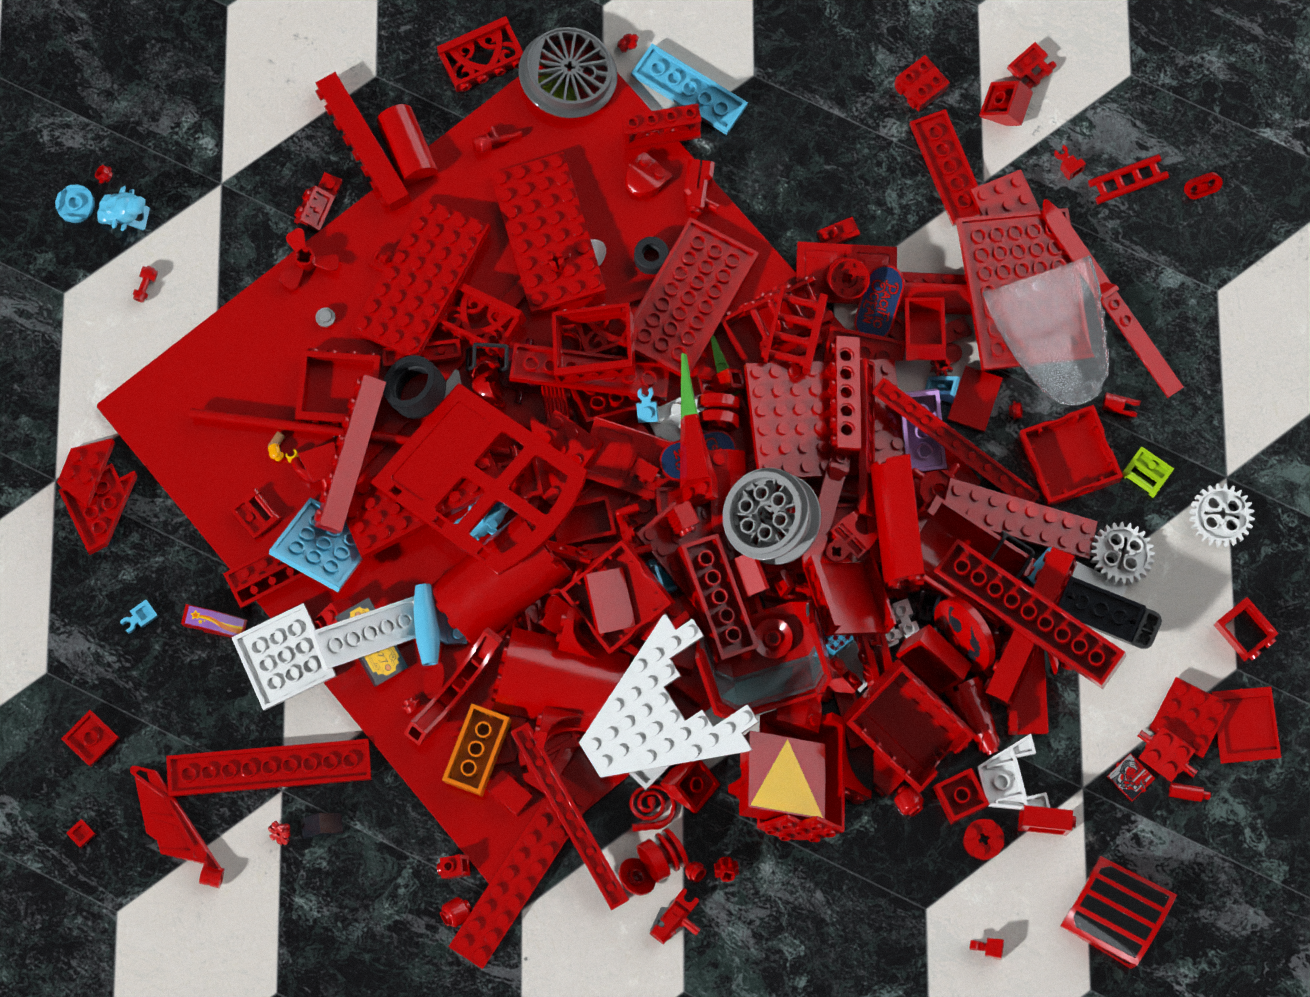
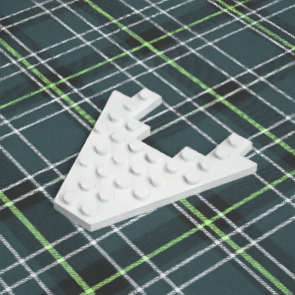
M666 614L661 617L580 740V746L601 778L753 750L742 734L759 723L749 705L742 707L713 726L704 710L685 720L665 688L681 677L671 658L704 637L694 619L675 629Z

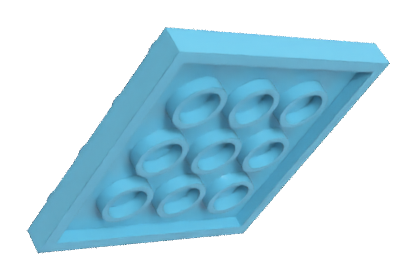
M310 497L270 548L269 554L339 592L363 559L360 556L346 521L342 532L338 534L314 527L316 523L314 515L316 510L320 509L321 503Z

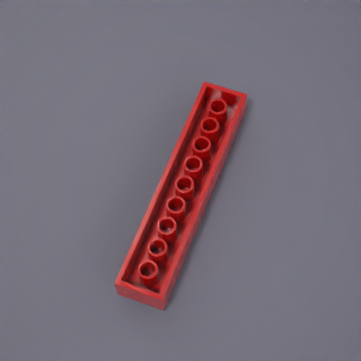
M956 539L934 570L935 575L1101 689H1104L1126 658V652L959 539Z

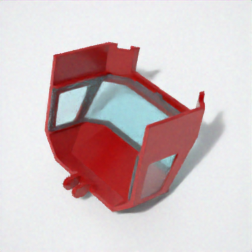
M759 595L754 596V603L758 611L752 613L747 599L742 600L753 632L762 621L771 618L780 619L791 628L793 633L792 647L787 654L780 658H766L755 649L716 663L705 631L702 632L704 637L696 642L695 659L714 715L726 719L746 705H749L754 715L816 696L819 703L832 680V670L825 636L813 600H792L763 609ZM772 636L770 639L772 643L778 640L777 636Z

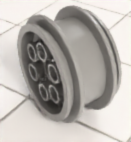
M776 468L757 469L740 478L729 491L723 508L724 530L733 547L749 558L771 565L789 563L802 556L815 541L821 524L820 504L813 489L802 479ZM777 486H781L780 490L776 492ZM767 491L766 496L762 498V493ZM795 507V513H789V511H787L788 509ZM753 522V528L749 530V525ZM770 532L769 537L766 538L765 534ZM778 532H783L786 536L781 539ZM757 536L759 537L758 544L754 542Z

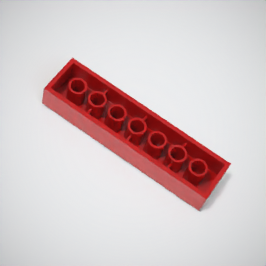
M1052 547L1050 552L1047 551L1043 558L1044 566L1042 570L1038 569L1034 578L1036 583L1034 587L1030 588L1058 606L1069 579L1076 569L1077 562L1074 555ZM1012 627L1009 633L1011 635L1009 642L1005 641L1001 649L1003 655L994 664L993 671L995 672L992 679L988 678L984 687L990 700L1010 709L1040 647Z

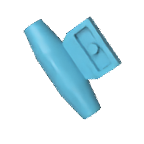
M431 584L416 585L413 607L416 643L422 665H436L439 661L440 642L445 645L467 644V639L457 628L453 629L447 622L449 618L436 607Z

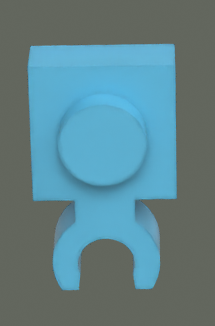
M652 387L648 389L649 395L647 396L642 393V388L638 390V397L642 400V402L636 403L638 423L659 421L657 401H651L654 393Z
M144 600L130 610L133 616L123 618L120 623L122 625L127 622L131 623L130 628L126 630L129 634L136 629V625L139 624L143 628L155 620L158 615L148 601Z

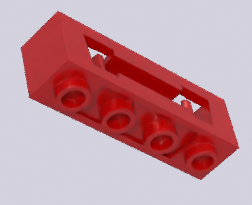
M885 634L853 635V639L859 649L857 653L858 659L864 669L862 675L865 682H867L868 688L880 677L874 652L869 644L874 647L880 675L893 664Z

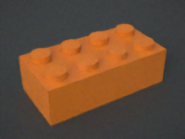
M471 704L442 780L447 784L483 797L512 722L510 717Z

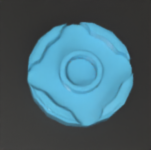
M78 184L69 185L61 190L55 200L59 215L65 221L71 223H78L88 219L95 208V200L91 192L85 186Z

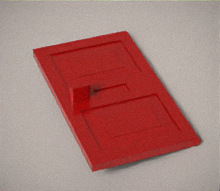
M797 242L796 284L804 277L811 278L814 276L816 284L812 289L817 299H819L820 293L827 294V303L859 304L861 297L853 300L843 299L834 295L827 288L825 272L828 265L835 259L840 257L856 259L867 267L869 273L880 265H891L897 268V247ZM844 273V278L842 279V281L844 280L848 282V277L850 276V274L847 275ZM805 291L796 294L797 297L808 299Z
M594 416L590 434L603 444L586 468L588 479L655 500L656 487H680V482L667 478L659 467L660 454L672 441ZM637 456L659 467L658 472L661 474L655 484L649 481L647 483L641 482L636 479L637 475L635 473L633 477L629 475V471Z

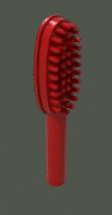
M440 642L438 664L428 666L424 676V693L430 699H433L443 688L442 642Z

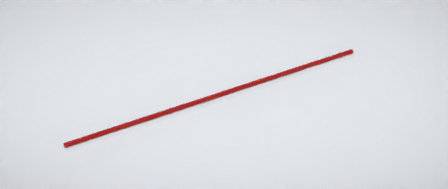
M190 408L189 418L339 436L344 427L195 408ZM372 431L369 440L404 445L411 436ZM491 446L489 449L492 456L511 458L509 448ZM810 486L816 496H819L821 487ZM841 490L839 499L858 501L859 492Z

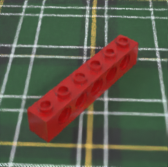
M836 336L829 345V354H832V361H830L829 372L832 373L829 389L832 391L830 409L833 410V416L830 418V428H833L830 446L833 447V454L857 455L861 450L860 338ZM840 356L846 357L848 361L842 360ZM840 374L846 375L848 379H843ZM841 393L847 394L848 398L843 397ZM841 411L846 412L848 416L842 415ZM841 430H846L849 435H844Z

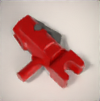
M686 888L681 890L669 907L660 908L649 934L661 944H664L674 936L679 927L684 926L694 935H697L701 930L687 919V916L694 910L700 900L695 898L692 902H686L684 900V896L687 893Z

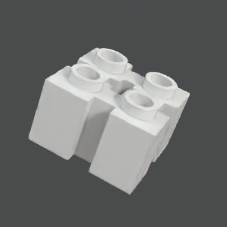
M908 598L893 603L891 606L896 623L899 626L898 629L893 627L888 634H885L889 651L896 649L899 642L904 641L919 631L917 622H911L910 620L913 611Z

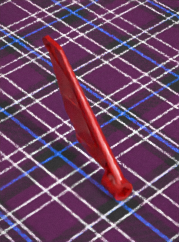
M132 766L130 773L135 777L146 833L157 840L160 853L203 864L199 884L220 888L225 868H221L176 798L168 796V786L158 771ZM138 771L147 772L149 782L136 773Z

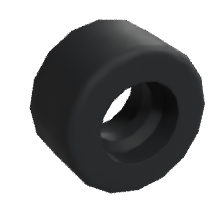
M649 236L641 239L634 249L636 267L645 274H657L669 255L666 243L657 237ZM647 250H655L658 252L659 258L653 262L647 261L644 258V253Z

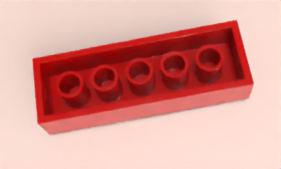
M717 533L679 546L676 552L715 662L718 663L759 648L719 534Z

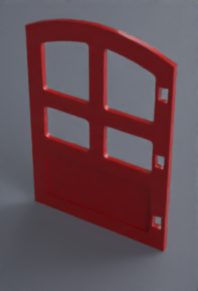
M458 383L376 475L371 484L496 574L501 575L530 557L558 530L576 504L588 471L533 434L526 427L520 425ZM502 434H507L522 444L524 448L501 475L493 479L477 468L476 463ZM536 457H541L568 476L562 492L548 514H543L509 490ZM467 478L482 488L485 493L460 522L454 524L436 510L462 479ZM395 487L402 491L399 496L391 492ZM497 502H502L536 526L535 530L501 555H497L470 535L472 530ZM439 518L445 522L442 527L435 523ZM483 549L490 554L487 559L479 555Z

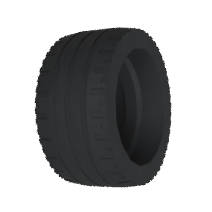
M418 355L403 357L389 368L383 380L386 382L383 394L388 403L398 413L411 419H418L431 414L442 402L446 393V382L440 370L431 361ZM419 374H428L427 384L418 396L410 400H401L402 390L411 378Z

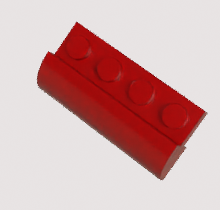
M901 272L906 286L899 312H905V298L944 297L945 314L972 315L965 275Z
M270 550L223 573L240 608L304 577L306 574L269 554Z

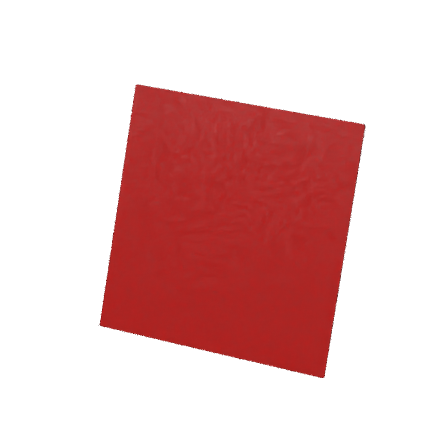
M565 40L564 43L570 58L572 41ZM575 42L572 59H574L583 44ZM558 45L556 48L563 55L561 45ZM586 47L579 59L593 50ZM595 55L586 62L598 61L601 59L598 55ZM543 57L542 59H540V60L550 61L549 59H547V58H545V57ZM539 66V70L549 69V67ZM604 66L595 67L596 70L605 72ZM584 72V74L588 75L589 77L592 76L591 73ZM618 72L615 91L607 104L590 115L578 118L555 116L537 107L525 94L518 76L428 146L439 173L405 186L411 199L409 203L391 212L388 206L384 208L379 199L381 197L379 191L375 192L372 190L305 242L306 247L313 251L315 257L331 254L337 255L339 257V265L336 271L331 272L316 266L311 272L303 273L296 290H290L281 283L279 276L282 272L296 264L294 258L295 251H293L97 404V408L231 570L270 550L310 497L320 502V495L324 490L321 481L315 483L312 480L306 481L295 472L285 454L287 453L291 457L295 454L293 449L297 453H301L331 442L336 443L337 438L334 439V436L189 418L190 408L296 421L295 412L302 350H307L308 348H315L321 352L337 350L339 353L355 351L358 354L364 355L367 352L376 353L378 356H381L380 380L383 381L389 370L385 369L383 364V348L387 347L356 335L350 329L383 273L369 266V260L377 246L392 254L394 253L424 199L438 203L491 226L489 234L463 278L462 283L501 300L521 277L490 174L564 152L584 220L589 225L590 239L600 240L606 246L605 258L599 266L606 293L536 314H531L526 297L516 307L524 313L527 320L524 325L520 326L508 346L513 349L514 343L525 344L527 338H530L529 345L531 339H533V345L552 347V312L562 311V309L573 310L579 307L589 308L647 289L648 291L657 274H645L636 267L634 249L637 243L649 236L657 237L666 243L670 253L690 217L759 252L726 313L730 311L732 313L735 312L740 305L745 302L754 301L761 293L767 294L771 292L772 288L776 285H783L787 282L791 286L795 285L796 272L714 180L707 186L706 193L711 201L720 205L718 210L715 212L705 206L704 212L698 215L691 214L686 210L687 199L684 196L687 165L688 159L694 158L680 142L625 151L622 136V116L652 110ZM595 78L601 84H604L606 81L605 78ZM576 82L580 99L588 98V95ZM593 85L587 86L593 94L599 91ZM492 126L495 128L498 136L521 130L523 135L522 138L492 145L491 152L475 153L472 146V138L484 135V133H487L490 138L487 129ZM643 151L673 175L671 180L659 190L658 194L651 198L645 195L641 197L635 196L625 185L626 180L624 176L629 164ZM701 166L699 170L697 189L699 188ZM647 250L644 253V258L647 261L653 262L659 258V254L655 250ZM305 256V261L302 262H309L310 256ZM462 296L455 305L456 307H460ZM782 302L780 312L795 315L790 304ZM473 303V308L468 307V309H475L477 308L478 304ZM768 306L758 312L770 334L774 316ZM802 306L809 318H815L813 308ZM321 308H330L335 313V322L329 327H322L316 321V313ZM487 308L477 314H468L472 329L485 318L488 312ZM460 312L450 313V315L447 318V321L449 323H455L457 319H452V316L455 314H460ZM752 315L729 326L750 362L764 363L760 350V342L763 338ZM836 317L834 318V323L821 328L820 336L823 339V345L815 351L813 361H823L829 326L845 329ZM620 318L611 319L604 331L621 337L626 329V321ZM512 320L505 327H503L505 332L512 323ZM605 320L598 321L601 322V324L597 326L600 327L602 324H604ZM786 322L790 328L797 326V324ZM582 323L581 326L586 337L592 330L586 323ZM574 324L562 326V332L567 330L578 335ZM777 324L776 331L780 332V328ZM718 325L713 335L730 369L741 370L743 381L746 382L744 365ZM436 326L428 342L457 338L450 332L444 333L440 331ZM499 330L496 332L498 339L496 340L495 337H491L490 343L497 344L500 342L502 333ZM596 334L590 338L588 343L593 349L602 346L601 342L594 344V340L597 337ZM710 340L698 364L716 370ZM790 342L774 350L787 353L801 344ZM627 349L621 350L622 352L616 355L628 357ZM476 351V358L486 355L491 356L485 351ZM505 352L504 356L502 357V367H504ZM635 353V358L646 359ZM496 355L495 357L491 356L492 358L496 359L497 362H498V356H497V355ZM769 357L768 363L776 358ZM308 360L303 411L348 414L349 408H347L350 397L354 395L353 385L356 378L364 374L372 377L374 364ZM442 362L433 364L438 368L442 364ZM465 362L458 371L461 385L471 391L473 380L469 377V371H466ZM488 363L477 367L478 375L488 370L493 371ZM504 371L498 373V378L501 384L503 381ZM419 374L411 378L402 390L401 400H408L427 380L428 374ZM503 387L505 396H501L502 402L506 401V404L498 410L519 424L521 422L531 424V416L538 419L544 425L546 424L542 392L540 394L524 393L523 404H519L520 396L518 404L514 402L516 392L510 388ZM384 394L382 395L377 412L376 428L372 429V431H379L397 412L388 403ZM567 400L568 407H572L574 418L571 420L580 426L572 401ZM429 415L412 419L399 434L412 436ZM647 422L645 428L651 435H654L649 422ZM277 431L285 436L279 445L280 451L284 453L281 461L272 459L268 451V444ZM502 434L492 445L506 448L511 446L512 448L517 446V449L524 448L522 444L507 434ZM389 443L360 474L356 485L378 474L403 444ZM945 448L947 469L938 470L948 471L954 463H959L960 469L954 477L959 481L978 486L980 479L966 463ZM492 456L495 464L506 462L507 460L511 459L507 457ZM936 470L921 471V472L926 475L928 472L936 471ZM859 476L845 477L842 490L859 492L857 489ZM586 478L582 490L594 482V480ZM808 478L805 482L810 486L821 487L823 478ZM916 478L913 481L918 512L924 503L918 494L921 481ZM600 482L579 498L577 502L608 495L617 539L595 544L618 543L623 539L615 519V511L624 507V502L629 492ZM935 485L934 491L944 492V488L941 485ZM258 488L262 492V497L283 518L255 540L229 509L253 489ZM544 499L543 508H539V511L543 514H548L550 512L549 508H552L553 505ZM255 500L250 502L265 521L270 519ZM469 506L446 518L455 523L457 519L463 517L468 512ZM509 509L503 521L496 529L499 530L517 514L512 509ZM441 520L436 524L442 527L445 522ZM429 526L362 560L339 592L305 575L256 602L270 619L304 603L313 620L331 602L347 597L353 606L369 597L375 609L413 597L415 595V586L418 584H431L432 586V583L460 562L468 553ZM640 526L639 528L635 529L634 533L636 534L644 526ZM770 532L765 534L766 538L769 537ZM488 533L486 536L480 537L478 541L483 543L491 535ZM555 534L551 536L550 541L556 542ZM635 536V539H633V541H637L638 547L643 546V544ZM651 554L641 557L645 564L650 559H654ZM878 563V564H877V565H878V569H879V568L882 566V564H881V563ZM805 574L797 575L798 581L808 583ZM568 576L563 581L569 582ZM679 589L669 594L673 600L684 596ZM767 590L760 594L763 597L766 608L782 604L765 601ZM546 593L540 598L542 609H544L551 594ZM754 596L747 598L751 613L758 611L754 603ZM559 597V598H561L563 601H565L567 604L570 605V603L567 601L566 598ZM520 614L516 619L524 627L522 614ZM585 620L578 626L582 635L593 634L590 627H586ZM508 625L497 633L501 638L506 636L505 631ZM637 635L629 643L640 651L644 642ZM416 639L396 645L408 668L374 687L359 659L333 667L337 677L324 682L326 687L461 851L469 856L470 862L484 879L490 883L546 795L524 781L523 774L528 773L527 765L520 766L518 754L515 762L495 765L487 784L488 786L499 772L503 770L506 773L510 771L517 777L516 782L520 786L525 784L532 790L533 800L518 817L486 789L482 797L447 784L442 779L456 745L450 736V732L462 729L471 704L507 717L511 715L493 710L495 702L491 701L497 674H499L498 668L505 641H502L492 658L493 662L486 674L472 686L466 698L452 710L446 722L420 746L404 734L410 721L432 700L426 697L424 693V676L428 666L422 665ZM468 641L465 645H445L443 643L441 663L444 666L443 686L474 647ZM696 642L689 647L696 649ZM695 662L691 677L681 674V677L678 679L705 697L700 707L697 708L670 687H665L685 720L701 710L706 712L712 707L697 662ZM714 675L721 699L739 685H733ZM413 696L415 699L419 698L420 708L408 714L405 709L402 710L405 700ZM582 747L576 749L561 775L595 796L586 811L630 775L625 773L601 778Z

